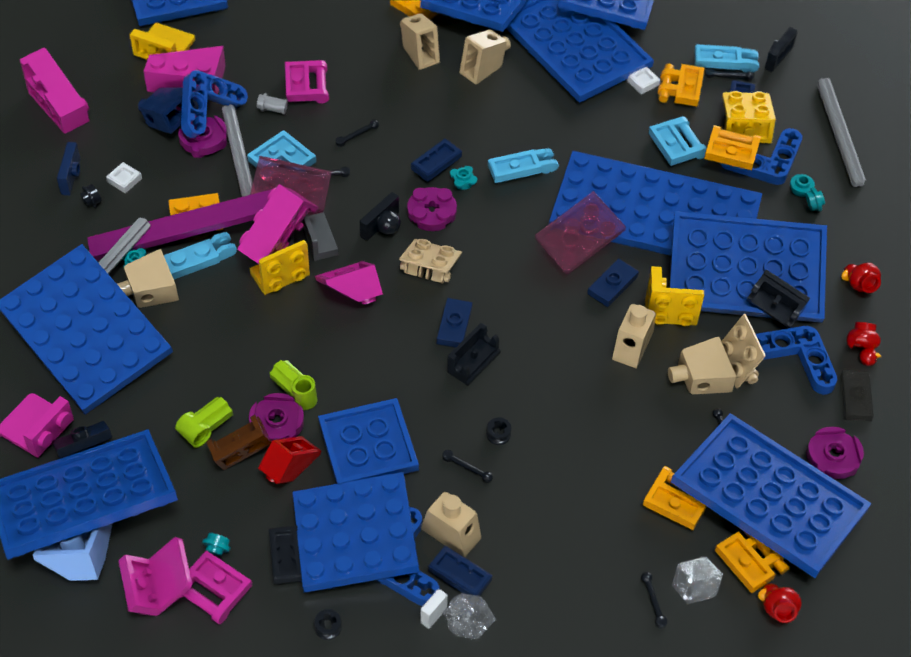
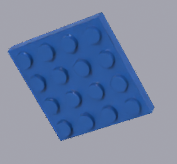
M403 472L293 492L302 584L305 593L420 572Z

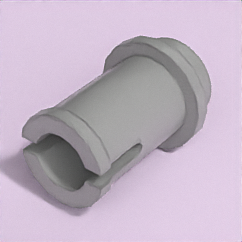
M264 93V95L259 94L257 108L261 109L262 112L269 110L282 114L286 113L287 99L271 97L267 93Z

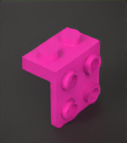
M34 393L29 394L0 424V436L38 458L52 444V441L74 420L69 401L60 396L51 404Z
M174 537L150 559L125 554L118 560L128 611L158 616L192 586L184 544L181 538Z

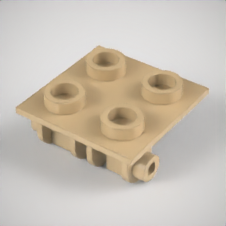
M414 239L399 258L401 261L400 269L404 270L406 274L418 275V277L422 278L425 268H427L426 279L429 280L431 277L432 281L442 284L444 282L449 283L451 278L449 271L462 252L455 250L451 246L432 244L426 239Z
M743 314L721 341L736 375L734 384L736 389L744 381H748L749 384H754L758 381L759 373L755 368L766 356L746 314Z

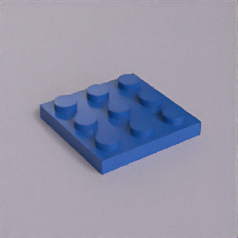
M397 398L318 416L319 426L336 484L399 472L406 474L419 470V463Z

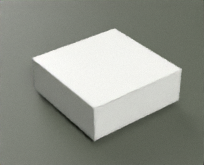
M647 67L631 74L627 79L640 94L660 84V79Z
M123 162L106 178L109 184L127 193L142 179V175Z
M437 590L421 608V624L428 629L447 609L448 595L442 590Z

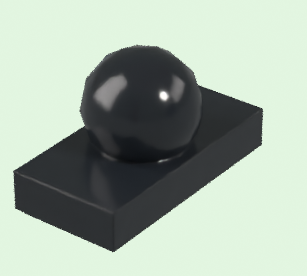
M393 192L390 193L360 220V237L368 241L379 230L387 235L394 234L399 230L401 220L398 215V195Z

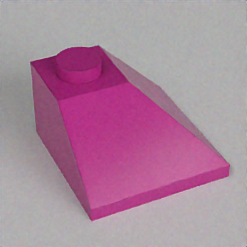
M364 261L315 276L316 281L355 301H361L362 304L374 302L377 300L376 296L383 294L375 265Z

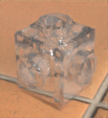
M704 556L678 563L672 586L688 604L716 597L723 574Z
M464 593L457 595L450 601V606L443 612V615L448 620L447 626L456 636L478 639L496 620L485 600L478 595Z

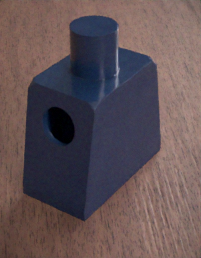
M183 87L159 88L148 99H141L139 101V111L149 127L172 134L181 125ZM191 99L192 107L198 109L199 106L196 100Z

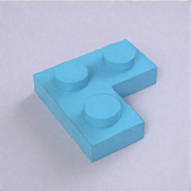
M284 130L247 154L248 162L263 174L283 162L299 175L302 170H306L316 163V155Z

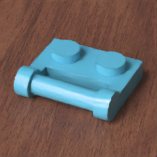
M684 116L649 127L648 134L670 166L694 158H705L707 147L705 144L700 143L689 127V121ZM679 132H682V134H683L684 137L687 139V141L689 142V144L691 145V147H689V146L687 145V143L685 142V140L683 139V137L680 135Z

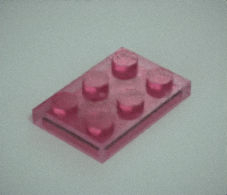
M259 156L250 195L277 188L280 184L297 192L319 207L315 213L311 211L309 213H322L332 171Z
M593 191L535 235V239L568 275L626 231V226Z

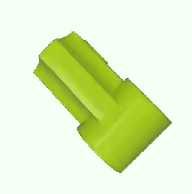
M280 360L274 365L270 372V378L288 395L293 397L294 401L299 406L301 405L303 410L313 408L318 401L314 379L309 375H303L288 360Z
M216 397L196 413L187 412L182 415L177 421L175 429L193 447L198 448L209 440L214 429L233 416V412L222 397Z

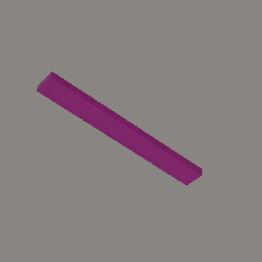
M271 190L148 221L151 225L150 229L130 251L139 248L145 249L252 221L256 213L267 204V197ZM131 226L87 237L90 254L96 261H100Z

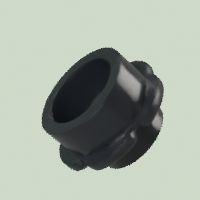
M92 184L82 187L83 192L80 193L82 200L86 206L92 204L96 208V204L102 201L98 191Z

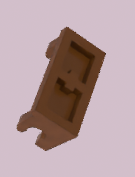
M256 415L250 417L252 422L218 441H213L212 439L206 441L214 462L223 470L271 444L261 419L256 417Z

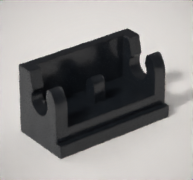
M767 269L751 290L752 292L747 298L748 302L787 328L793 326L810 300L808 296Z
M480 323L448 355L447 373L467 386L501 353L498 335L495 334L492 338H489L487 326L483 323Z

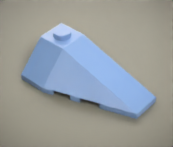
M112 524L56 542L51 546L36 549L33 553V558L70 581L98 580L106 559Z

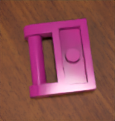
M325 61L285 62L286 97L288 102L316 101L322 104L328 102L329 92L326 90L325 77L327 63ZM309 72L316 74L317 89H310Z
M206 550L189 569L192 584L196 581L223 601L217 605L192 587L180 598H187L210 614L213 621L222 624L233 607L252 587V581Z

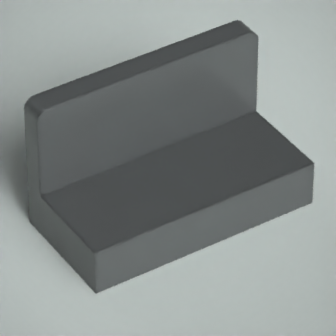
M324 212L310 216L307 214L301 221L304 224L302 230L313 260L317 261L337 256L338 248Z

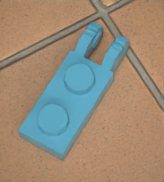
M695 45L694 62L697 67L742 70L743 72H755L759 68V63L756 61L759 58L758 52L753 49Z
M551 148L535 151L533 149L488 160V168L495 183L535 175L541 172L544 174L552 173L557 170L559 164L556 159H552L554 153Z
M221 232V234L214 235L211 240L207 239L164 255L173 279L218 264L221 260L234 256L237 248L235 244L230 243L231 237L229 233Z

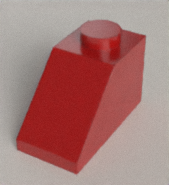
M302 436L272 440L258 469L266 474V478L275 484L291 482L317 459L322 451Z

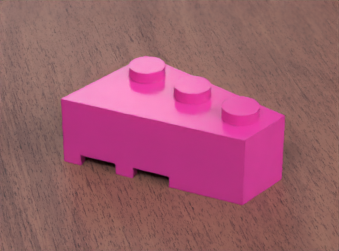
M223 46L149 55L144 69L147 92H155L159 88L183 87L184 77L194 70L222 78L226 67ZM212 84L213 92L218 94L219 88Z
M45 47L20 59L28 93L64 134L89 122L87 113L89 106L87 102L78 95Z
M279 184L277 188H273L267 197L268 202L265 207L256 213L253 219L254 224L250 230L246 231L240 238V246L237 250L259 264L261 258L286 248L289 245L287 240L295 229L300 231L303 228L304 224L301 221L309 211L315 213L319 207L297 192Z

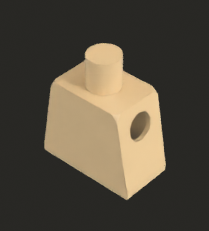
M423 14L402 19L400 27L403 47L417 68L420 70L440 63L437 26Z
M486 30L466 37L460 74L474 84H478L502 66L504 53L510 48L508 38L501 37L492 30Z
M161 249L125 265L124 271L127 280L117 283V285L127 296L133 295L137 307L142 308L179 300L176 284Z
M630 305L618 331L612 360L637 369L654 332L656 313L653 310L647 309L642 305ZM628 340H634L635 346H628Z
M715 337L683 349L680 353L678 366L668 368L670 382L685 381L687 389L691 394L729 393L733 391L736 380L735 372L720 337Z
M443 492L427 510L421 530L464 558L481 540L477 513L462 503L458 496Z

